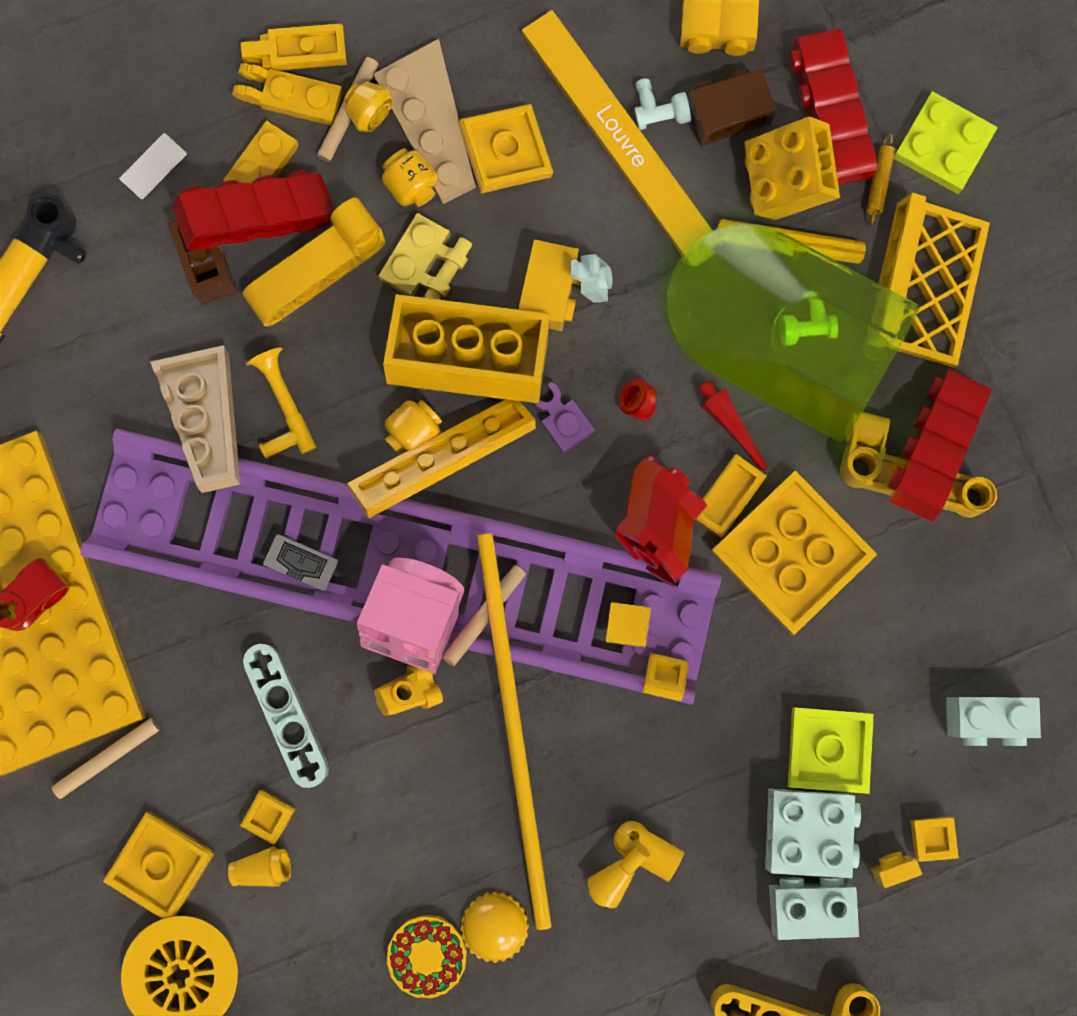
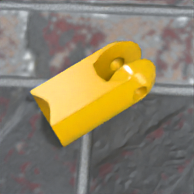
M636 821L623 823L617 829L613 838L616 850L624 857L638 844L646 847L650 856L640 866L667 882L671 880L685 853L647 831L645 826Z

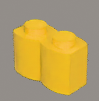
M683 0L680 47L687 48L688 51L695 54H704L712 49H719L725 51L728 55L742 56L749 51H754L757 41L759 0Z

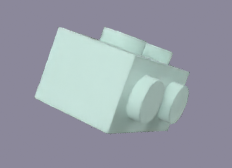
M946 697L947 737L962 738L963 745L987 746V738H1002L1003 746H1027V738H1041L1039 698Z
M821 876L819 877L820 883L804 884V878L802 877L780 878V885H769L772 934L778 940L859 937L856 887L849 882H844V878Z

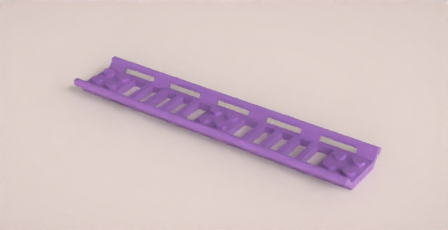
M118 428L114 431L112 439L114 445L113 460L93 531L81 547V556L357 623L363 608L355 607L353 604L354 602L366 603L382 564L388 566L390 560L394 558H408L443 570L449 545L479 552L477 535L493 533L495 536L566 553L563 559L494 542L497 557L517 561L516 566L526 573L525 577L507 599L504 613L508 639L543 647L542 652L509 644L512 661L642 693L645 677L581 662V657L646 672L650 653L689 661L684 696L682 701L678 702L690 705L694 702L696 680L722 574L688 566V570L679 580L678 586L673 587L667 583L602 568L603 563L606 562L650 573L646 569L648 566L646 562L641 558L636 561L627 551L408 498L387 510L452 525L451 531L381 514L368 519L350 494L348 484L242 458H238L240 485L216 490L200 551L173 544L189 483H195L191 470L187 467L154 460L155 453L187 461L182 444ZM266 480L339 498L338 504L266 487ZM233 493L254 497L237 560L217 555ZM270 502L291 506L284 537L297 543L300 540L307 511L328 515L320 552L332 558L335 557L344 519L373 526L357 589L329 582L326 590L322 591L274 569L254 564ZM133 547L202 565L200 568H195L127 550ZM480 554L478 555L464 615L458 614V619L447 644L451 646L480 609L485 590ZM530 565L555 570L540 633L515 628ZM244 574L314 591L315 593L313 596L241 579L240 577ZM568 574L592 579L577 643L553 637ZM605 583L636 590L633 605L651 608L646 648L623 645L622 653H617L591 646ZM490 622L482 630V633L492 635ZM478 636L468 648L469 651L495 657L493 640Z

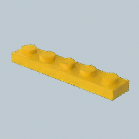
M505 399L431 438L416 448L348 482L349 492L369 519L536 429L535 418L520 401Z

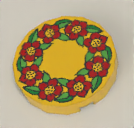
M420 915L407 920L396 930L388 945L387 965L391 978L402 991L416 998L431 999L446 994L459 982L466 967L467 948L462 934L451 923L447 922L448 920L440 916Z

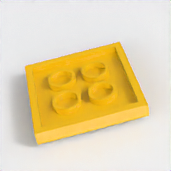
M796 470L710 551L791 636L795 635L878 555Z

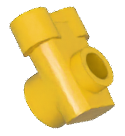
M411 665L407 666L406 673L374 691L377 706L384 716L395 715L418 706L428 709L443 701L442 692L433 680V673ZM397 690L401 694L402 700L397 696Z

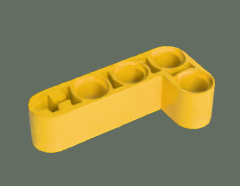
M351 198L345 201L333 211L330 218L333 223L332 227L254 280L244 289L242 293L243 298L264 326L268 327L281 321L371 258L384 246L385 238L382 229L358 198Z
M850 983L844 985L839 990L831 1016H880V1005L875 996L860 984ZM724 984L716 988L710 998V1006L714 1016H745L742 1011L731 1009L729 1014L726 1015L722 1004H730L732 998H734L739 1008L748 1011V1016H762L763 1013L770 1010L778 1012V1016H825L730 984ZM859 996L865 997V1009L859 1014H850L849 1006L851 1001Z

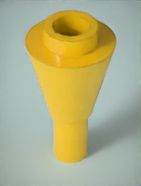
M638 844L624 859L613 863L588 878L589 894L596 904L608 908L618 907L635 874V870L650 856L647 848Z

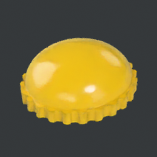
M494 891L491 894L487 892L484 896H478L476 901H472L469 905L470 907L465 910V916L462 918L461 931H463L462 938L466 942L465 946L470 948L471 954H476L478 959L483 958L485 962L493 961V963H497L499 960L504 962L506 958H512L514 953H518L521 949L520 947L524 946L525 938L528 936L527 929L529 928V923L527 922L528 915L524 912L525 908L520 906L519 900H514L512 895L507 896L505 892L497 893V891Z

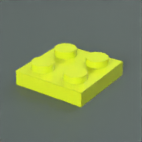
M932 91L897 150L894 159L952 192L959 194L998 127Z
M792 707L787 787L870 794L874 714Z

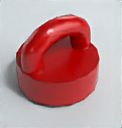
M642 379L631 380L621 391L619 397L620 410L624 414L641 421H647L654 415L657 405L655 387Z

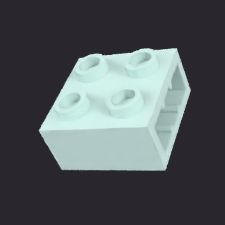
M768 788L765 869L772 874L853 878V868H858L860 859L859 846L854 843V827H859L861 821V808L859 803H855V796L848 793Z

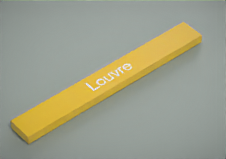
M549 11L522 29V36L690 269L692 271L723 251L724 245L554 11Z

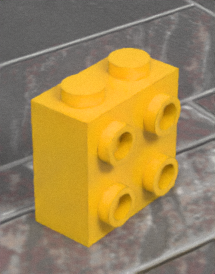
M808 116L744 142L746 151L745 167L749 173L751 186L750 203L755 215L778 220L840 198L830 125L828 123Z

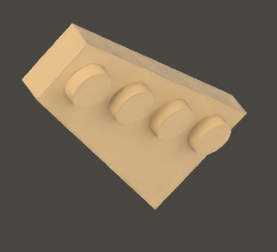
M437 39L375 72L373 75L378 85L391 90L393 97L391 109L413 150L422 153L436 171L438 181L434 189L441 202L445 204L476 188L466 146L459 128L460 121L440 41Z
M222 345L150 362L160 383V390L169 407L172 422L179 434L182 449L198 489L201 493L240 485L230 360L225 346Z

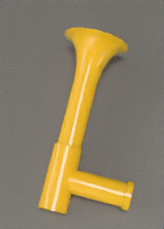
M282 347L261 353L246 363L248 366L252 365L258 368L266 377L290 430L266 443L259 444L266 460L270 456L296 444L301 455L317 448L282 378L278 364V356L283 350Z

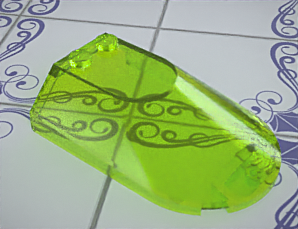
M736 224L722 227L696 241L677 263L667 292V314L672 332L683 351L693 361L706 370L840 443L843 442L867 405L905 339L920 308V305L782 232L756 224Z

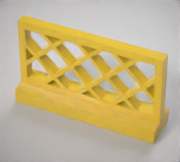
M912 192L896 205L864 345L876 349L886 347L953 368L958 366L990 222L925 202V196ZM925 214L937 218L944 232L930 239L923 226ZM961 226L976 230L973 246L966 250L954 231ZM946 235L957 255L944 262L933 242ZM919 239H920L921 242L923 243V244H921L920 246H918V244H919ZM925 247L936 267L922 275L915 263L916 252ZM957 259L961 260L967 271L965 281L959 285L956 284L946 267ZM939 271L949 290L935 298L925 278ZM911 274H912L914 280H912V281L910 282V278H911ZM917 283L928 303L913 310L906 295L908 288ZM952 294L959 310L957 317L949 321L938 301ZM931 307L941 326L927 334L916 314ZM903 310L906 314L904 317H902ZM907 319H909L919 337L918 340L911 344L897 340L899 326ZM944 330L951 342L948 355L937 352L930 337ZM920 343H922L925 348L920 347V346H917V345L920 344Z

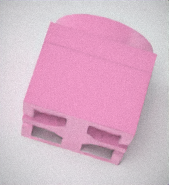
M394 558L390 560L388 566L382 564L357 622L358 631H360L359 637H361V647L436 674L458 619L459 604L464 594V587L450 574L421 561L408 558Z

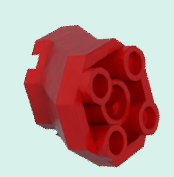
M648 455L634 469L631 477L625 519L616 528L614 536L636 561L641 558L648 564L646 569L652 575L674 587L688 570L693 524L708 505L699 495L687 487L690 481L684 473L675 467H671L668 471L657 459Z

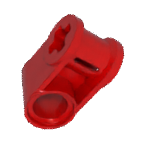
M38 558L29 563L0 592V628L13 631L27 629L46 610L58 603L69 591L70 586L43 558ZM10 605L16 606L14 609L17 615L15 619L9 618L11 615L8 609Z

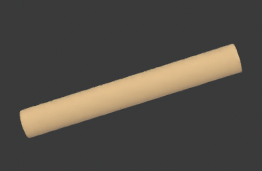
M366 57L351 87L356 83L361 85L364 82H371L373 74L379 66L378 62ZM343 101L317 153V156L325 162H331L351 122L346 112L347 103Z
M513 565L500 582L503 604L526 575L516 565ZM487 600L443 654L442 658L448 664L455 666L490 622Z
M149 718L54 784L52 791L59 799H62L160 731L158 724L153 718Z

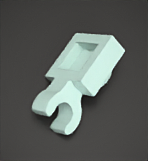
M596 254L581 256V262H578L576 259L571 260V277L581 282V294L593 303L608 301V289H611L613 282L612 272L608 264Z

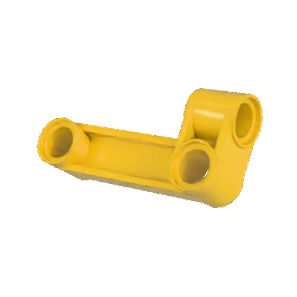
M854 410L847 428L846 445L840 466V476L846 485L887 495L892 494L893 490L888 488L887 485L896 467L900 466L903 468L906 459L885 454V444L889 426L892 422L891 419ZM853 460L865 462L868 466L869 474L867 476L857 474L853 468ZM957 473L943 509L958 513L963 517L972 518L978 516L995 504L997 499L995 485L984 477H971ZM968 489H972L979 494L981 498L980 506H975L968 500Z

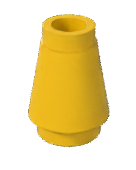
M273 846L231 862L228 866L229 881L232 886L279 887L282 882L289 881L291 877L289 855L285 849L278 850Z

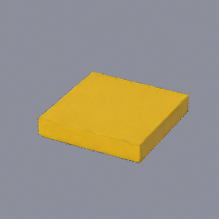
M531 104L460 119L459 128L481 194L551 178L554 172Z
M148 811L144 814L103 882L162 919L177 916L216 852Z

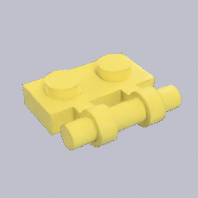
M417 213L380 272L379 279L407 296H414L421 286L427 290L423 298L445 299L451 289L449 283L458 269L462 270L468 261L466 255L471 249L472 243L460 237L454 248L445 246L451 236L450 231ZM437 258L444 261L445 263L436 277L427 274Z

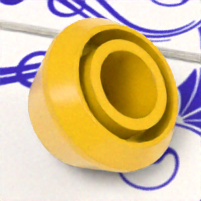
M364 82L361 85L358 83L354 84L344 99L347 103L346 112L359 132H372L384 121L393 105L391 90L370 82Z

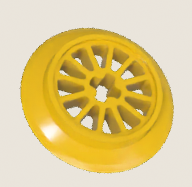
M189 916L164 918L146 927L130 944L121 970L123 996L134 1016H223L233 1000L238 981L237 961L228 940L211 924ZM183 940L192 943L186 957L184 956ZM167 942H175L176 958L167 946ZM199 945L206 951V954L193 961L192 958ZM158 949L166 959L167 963L154 957V954ZM205 959H211L213 968H198V965ZM177 964H179L181 970L188 969L190 971V976L185 979L186 985H183L181 980L174 981L172 978V973L177 970ZM149 965L162 970L163 973L150 975L148 973ZM213 974L214 983L211 984L198 976ZM159 980L164 982V985L156 991L151 989L149 983L150 981ZM196 987L209 992L205 1000L201 997ZM165 989H169L165 1003L161 1002L157 998V994ZM187 992L195 1002V1007H188ZM176 993L179 995L180 1009L171 1007Z

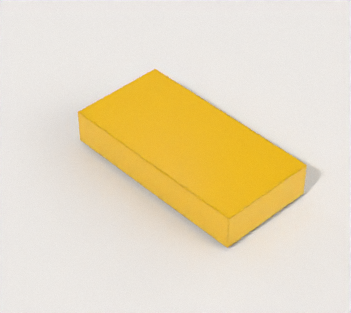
M735 454L704 496L703 500L708 506L696 521L722 539L767 475Z

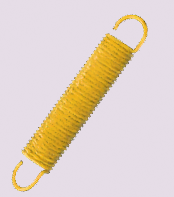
M892 134L885 138L883 146L879 147L876 159L878 170L872 178L866 212L872 215L871 226L874 223L875 215L883 212L895 154V148L885 145L889 136H891V143L893 142Z

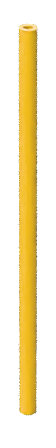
M493 533L477 535L535 925L537 930H546L551 928L552 924Z

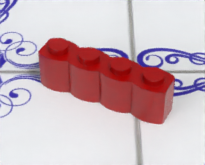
M841 28L797 37L792 50L789 51L788 58L791 72L793 74L797 73L801 82L797 89L799 104L802 109H807L810 117L830 125L838 186L872 179L878 170L876 155L868 134L864 109L859 99L856 78L850 65L847 44Z
M306 170L293 172L287 178H274L272 175L261 176L255 179L252 184L229 180L218 185L216 189L203 188L200 185L190 186L180 192L172 206L187 250H202L222 244H238L258 238H274L293 232L303 233L319 230L331 223V214L335 210L322 175L320 173H308Z
M950 369L943 379L938 377L934 379L926 398L932 400L930 407H922L913 426L919 429L917 437H909L900 457L906 459L904 467H896L887 485L888 488L893 490L889 502L931 522L936 519L951 492L955 477L962 465L992 388Z

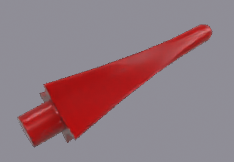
M710 380L698 388L706 400L700 407L741 446L760 470H766L767 464L750 438L726 387L718 392Z

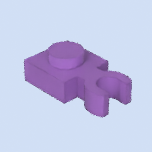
M550 382L548 389L553 394V399L550 402H542L540 400L539 404L533 403L537 410L547 412L549 415L541 421V424L564 455L594 434L595 429L574 400L565 405L561 403L560 389L556 384Z

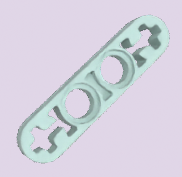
M253 645L244 655V669L284 761L296 784L306 788L315 787L322 783L328 775L329 767L326 757L280 653L271 645ZM259 651L263 655L272 656V661L267 664L270 674L276 675L279 672L281 675V679L269 681L263 687L259 681L267 679L266 674L262 668H254L253 663L258 660L257 653ZM275 686L284 687L289 695L288 703L280 709L272 707L268 702V693ZM290 722H298L304 728V738L297 745L289 744L284 739V728ZM310 743L313 751L305 752L310 763L317 762L320 767L315 772V780H312L309 775L302 777L300 769L305 767L301 755L295 757V759L291 755L292 751L301 750Z

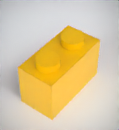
M534 240L518 310L550 314L549 329L563 331L565 320L572 322L576 299L570 298L572 285H580L579 280L571 277V260L576 259L578 261L579 249Z

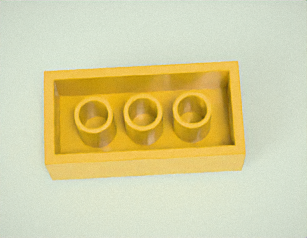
M396 294L383 362L386 384L539 404L549 337L550 314Z

